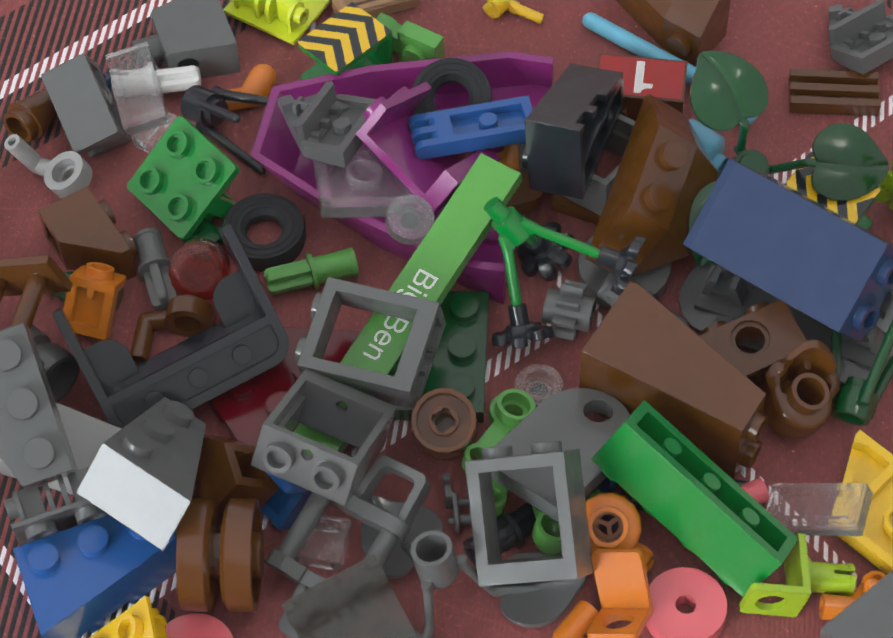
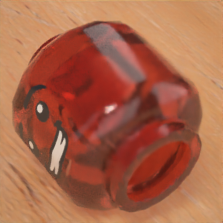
M195 238L186 241L177 248L169 262L168 275L171 285L179 295H195L207 301L213 299V291L216 284L222 278L231 274L232 265L228 253L219 243L207 238Z

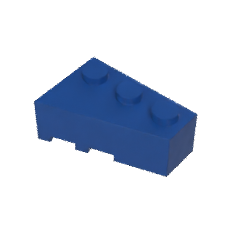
M107 515L13 548L41 637L79 638L87 631L94 633L105 625V618L127 602H130L131 605L174 575L176 573L177 541L175 534H172L165 549L161 550L112 516Z

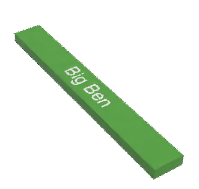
M481 153L389 291L439 302L441 305L492 228L493 220L484 211L485 204L490 199L498 197L507 205L523 181L521 173ZM374 312L340 363L394 376L413 321ZM338 402L341 408H348L345 402ZM299 423L294 431L296 434L343 453L348 445L344 441L302 423ZM304 449L305 452L313 455L310 450Z

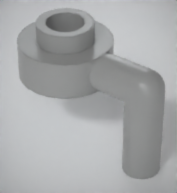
M12 134L5 140L4 147L32 173L44 176L46 186L59 198L62 199L86 186L88 187L92 179V167L77 152L66 151L49 160L41 157L17 134Z

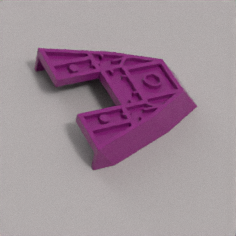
M513 51L447 57L464 59L476 65L485 74L490 83L493 101L529 96L532 109H534L553 86L554 57ZM444 58L370 65L346 70L338 76L328 74L272 86L250 156L305 201L374 245L409 261L444 208L432 214L365 143L362 144L346 168L304 157L284 119L277 98L289 94L292 95L294 100H297L299 96L305 98L317 94L324 83L332 81L336 95L345 94L373 99L383 96L387 100L404 86L411 89L417 76L426 66ZM448 83L437 90L434 104L438 110L467 106L470 98L469 93L460 84ZM504 146L494 147L491 149L495 153H498L503 151ZM410 209V210L416 211L417 213H415V212H413V211H409V210H407V211H403V210ZM405 214L414 215L418 220L417 228L413 231L403 230L399 223L400 218ZM420 216L422 217V220H423V226H422V229H421V230H420V228H421V225H422V221H421ZM492 227L456 283L475 292H489L490 299L504 304L508 287L503 252L498 240L499 234ZM400 232H402V233H404V234H407V235H412V234H415V233H417V234H416V235H413V236H406V235L401 234ZM516 246V247L514 248V250H513V251H514V257H515V252H516L517 246Z

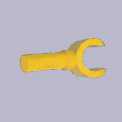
M486 0L487 2L483 5V11L494 19L509 11L541 25L545 17L544 14L521 5L515 0Z

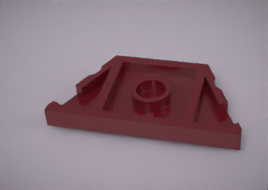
M283 327L288 336L289 349L282 362L209 400L210 407L220 422L225 423L232 439L257 445L263 423L301 375L295 363V352L300 338L307 336L310 328ZM333 330L323 359L340 363L360 332ZM298 422V423L296 424V426L293 428L292 432L295 431V429H296L297 426L299 425V422Z

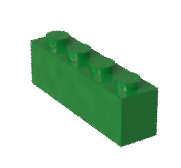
M645 400L591 458L610 480L619 484L641 505L647 514L655 517L679 539L686 549L694 552L717 573L722 582L732 587L742 597H744L752 583H763L777 570L798 541V538Z

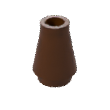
M46 87L8 106L7 113L3 117V123L10 135L17 134L26 143L41 138L57 115Z

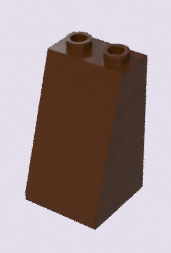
M630 281L581 351L579 388L595 389L613 396L625 406L630 415L645 400L729 477L735 479L743 466L750 469L754 465L762 449L763 442L758 439L768 420V416L762 414L766 393L639 284ZM598 413V414L602 415L603 417L609 419V417H607L606 415L601 414V413Z

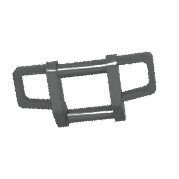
M383 455L376 459L345 506L314 492L311 493L278 549L272 548L264 561L269 567L297 584L278 624L279 630L288 638H311L296 630V624L313 593L342 609L324 638H344L355 619L360 617L367 605L364 598L398 541L404 542L411 530L410 526L431 488V484L424 474L389 456ZM389 473L396 474L414 483V487L397 517L367 502L382 479ZM329 503L347 515L380 531L346 589L308 570L295 561Z

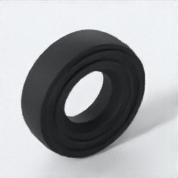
M444 58L429 64L420 72L413 85L415 87L427 82L432 87L430 92L414 109V115L439 111L434 104V97L437 90L448 83H457L466 88L470 97L467 106L493 101L491 86L485 74L473 63L460 58Z
M260 193L245 197L231 207L224 219V223H229L233 228L254 271L264 272L267 268L293 262L300 255L305 244L306 227L301 211L291 200L277 194ZM260 221H273L282 228L280 237L268 244L252 242L247 237V231L251 225Z

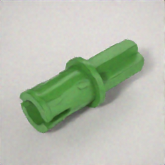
M348 247L344 250L315 257L308 253L305 254L304 260L267 268L264 271V280L270 295H277L313 286L314 290H318L319 284L326 283L328 277L335 279L359 276V269L352 247Z

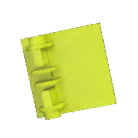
M231 0L223 10L226 15L295 45L332 0Z

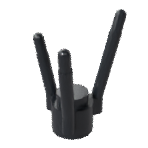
M199 85L190 87L185 92L181 101L183 117L196 122V128L211 137L259 175L265 174L266 169L215 129L214 126L220 125L224 120L233 123L240 121L238 114L228 110L226 100L267 105L269 97L230 91L219 86H214L211 90Z

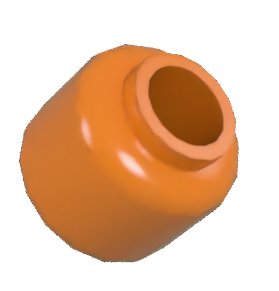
M614 492L598 493L586 500L591 555L596 549H633L638 543L642 531L641 517L635 504L627 497ZM605 515L614 516L609 521L601 519ZM618 521V529L612 533V525ZM599 524L606 526L607 533L601 531Z

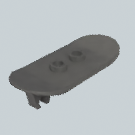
M716 263L695 267L683 282L679 297L683 317L699 333L714 322L725 321L729 323L742 317L748 308L759 302L768 301L771 304L780 300ZM787 304L806 340H819L830 349L832 329ZM877 325L866 332L862 341L841 334L840 385L845 384L850 376L867 379L886 335ZM745 341L737 346L752 353L762 349L754 341ZM893 347L884 368L887 366L889 360L893 356Z

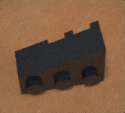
M570 63L525 119L526 145L522 157V166L528 169L529 189L578 199L584 198L624 108L622 72Z

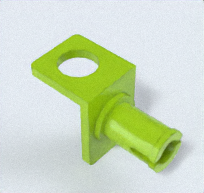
M797 533L795 536L798 538V541L784 561L786 585L752 583L739 604L740 612L797 617L811 596V592L850 596L855 590L856 575L848 574L855 572V566L852 563L839 564L811 561L807 552L806 534ZM768 596L784 598L776 603H762L758 601Z

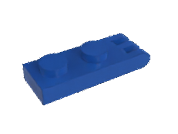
M522 96L413 115L408 119V125L412 132L411 137L415 145L416 156L419 159H430L526 142L525 119L533 109L529 96Z

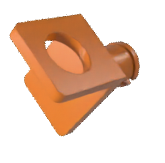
M637 543L633 549H596L592 553L591 560L601 610L587 630L588 638H638L654 612L647 579V572L651 570L654 559H650L653 556V552L648 546ZM615 621H631L625 627L606 628L608 624Z

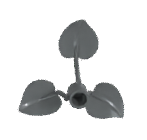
M371 495L367 501L395 517L399 515L405 502L392 501L375 495ZM425 506L420 507L410 526L411 530L404 542H397L379 573L381 576L395 579L405 576L415 566L419 579L422 582L424 630L421 634L412 628H399L392 630L381 638H432L434 632V589H444L450 586L460 570L464 571L478 584L477 570L468 563L466 555L455 554L451 539L444 533L440 518L435 512ZM362 522L361 543L364 556H366L380 531ZM527 552L516 554L507 559L553 555L545 553ZM587 576L578 579L481 587L491 596H502L500 601L501 611L510 622L521 627L537 628L553 623L567 611L586 582Z

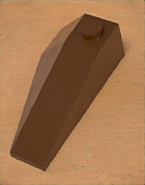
M616 0L661 48L680 59L688 61L694 66L697 65V57L701 52L712 51L726 36L731 0Z

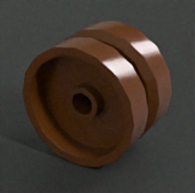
M191 499V503L178 524L176 541V581L181 611L211 612L218 598L219 587H221L223 604L228 612H257L261 595L265 555L262 514L258 499H230L223 512L222 524L220 523L218 507L212 499Z

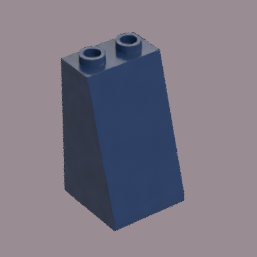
M730 158L683 245L831 329L861 341L866 332L870 331L877 323L880 307L890 289L893 288V244L784 183Z

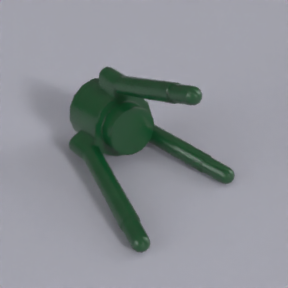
M893 320L867 379L850 376L845 384L840 385L839 392L832 399L834 404L831 414L835 418L857 426H868L870 420L873 419L877 404L893 377V356L884 368L893 347ZM832 329L830 351L833 353L837 363L836 372L840 383L841 333Z

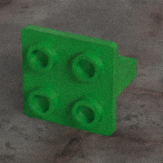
M178 116L129 180L127 189L179 238L188 240L204 218L212 220L214 216L225 219L228 211L237 203L225 190L240 172V167L189 120Z

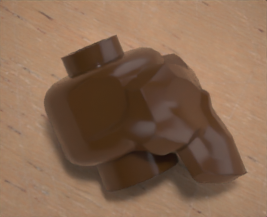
M809 340L802 343L789 353L786 359H780L773 363L765 374L766 378L763 381L766 396L763 412L764 415L768 416L767 423L770 428L780 436L789 439H804L815 433L831 414L832 399L839 392L840 383L836 372V360L833 353L823 342Z

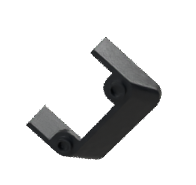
M224 223L216 228L238 270L222 278L216 284L213 291V304L221 322L136 365L129 350L123 344L114 340H102L84 349L62 306L52 312L60 331L111 425L121 429L164 397L170 401L183 403L192 410L278 365L287 355L289 349L287 333L229 223Z

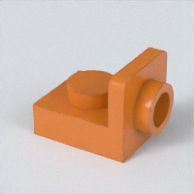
M89 262L86 265H82L69 275V280L73 283L70 292H66L63 310L75 333L101 340H106L110 336L118 292L125 286L127 276L114 273V267L99 262Z

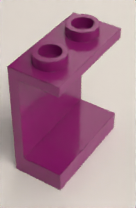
M424 82L411 89L404 86L387 100L383 96L375 100L364 112L363 116L367 120L356 135L433 214L446 206L481 153L498 162L501 158L489 148L483 149L462 161H459L454 155L419 159L415 153V145L412 141V132L409 129L408 119L414 115V109L432 89L427 82Z

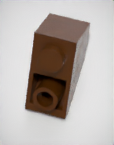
M87 186L38 210L45 238L66 269L77 270L80 266L86 265L89 262H99L114 267V273L127 276V280L137 276L133 257L138 255V251L131 236L126 230L121 232L117 230L114 225L116 224L115 216L106 200L97 201Z
M204 434L195 479L199 498H210L215 502L219 510L220 521H222L224 509L230 499H258L262 508L276 493L278 486L265 471L251 466L256 445L228 437Z

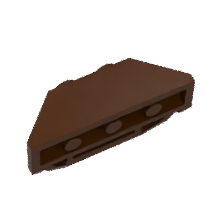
M651 94L644 97L590 244L599 249L604 245L620 252L622 248L627 247L635 239L636 235L646 237L644 245L633 260L638 262V267L631 277L691 254L690 248L683 245L688 235L691 205L696 194L704 186L716 181L719 174L687 116ZM586 255V260L592 262L593 264L601 267L602 269L608 272L613 271L612 269L595 263L597 258H593Z

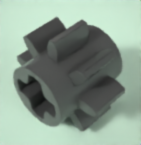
M565 279L561 284L560 290L548 289L542 312V322L553 325L555 337L574 341L578 330L589 333L594 319L597 298L585 295L587 284Z

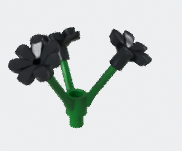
M498 197L490 199L485 204L484 211L493 220L492 227L499 234L498 240L504 256L512 303L508 306L510 324L506 326L504 331L493 333L492 345L504 346L512 342V348L519 349L528 346V339L540 341L555 337L551 326H542L541 322L529 320L527 304L522 303L513 251L516 246H518L517 254L519 258L524 260L521 266L523 272L528 277H533L539 271L547 282L557 278L556 265L561 268L570 266L572 256L564 250L573 249L590 257L597 258L595 263L613 270L614 282L611 291L620 295L628 285L629 278L638 267V262L633 260L644 245L646 237L636 235L635 239L627 247L622 248L620 252L604 245L599 249L575 239L570 233H561L562 227L559 223L548 222L545 227L526 217H522L513 206L507 207Z

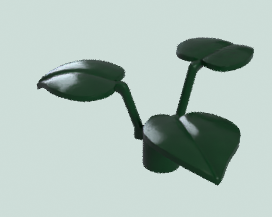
M703 51L698 55L695 73L690 86L691 107L696 118L704 126L712 130L728 131L739 123L738 142L734 146L736 156L731 158L732 160L765 175L814 167L811 177L814 191L832 201H848L859 198L875 189L884 180L889 170L887 158L865 131L847 123L830 125L817 134L812 144L814 158L769 165L766 157L761 152L752 149L747 150L745 147L749 132L747 118L760 115L768 106V89L763 76L748 61L728 52ZM717 181L704 186L696 194L691 205L688 233ZM691 250L692 257L697 266H706L714 263Z

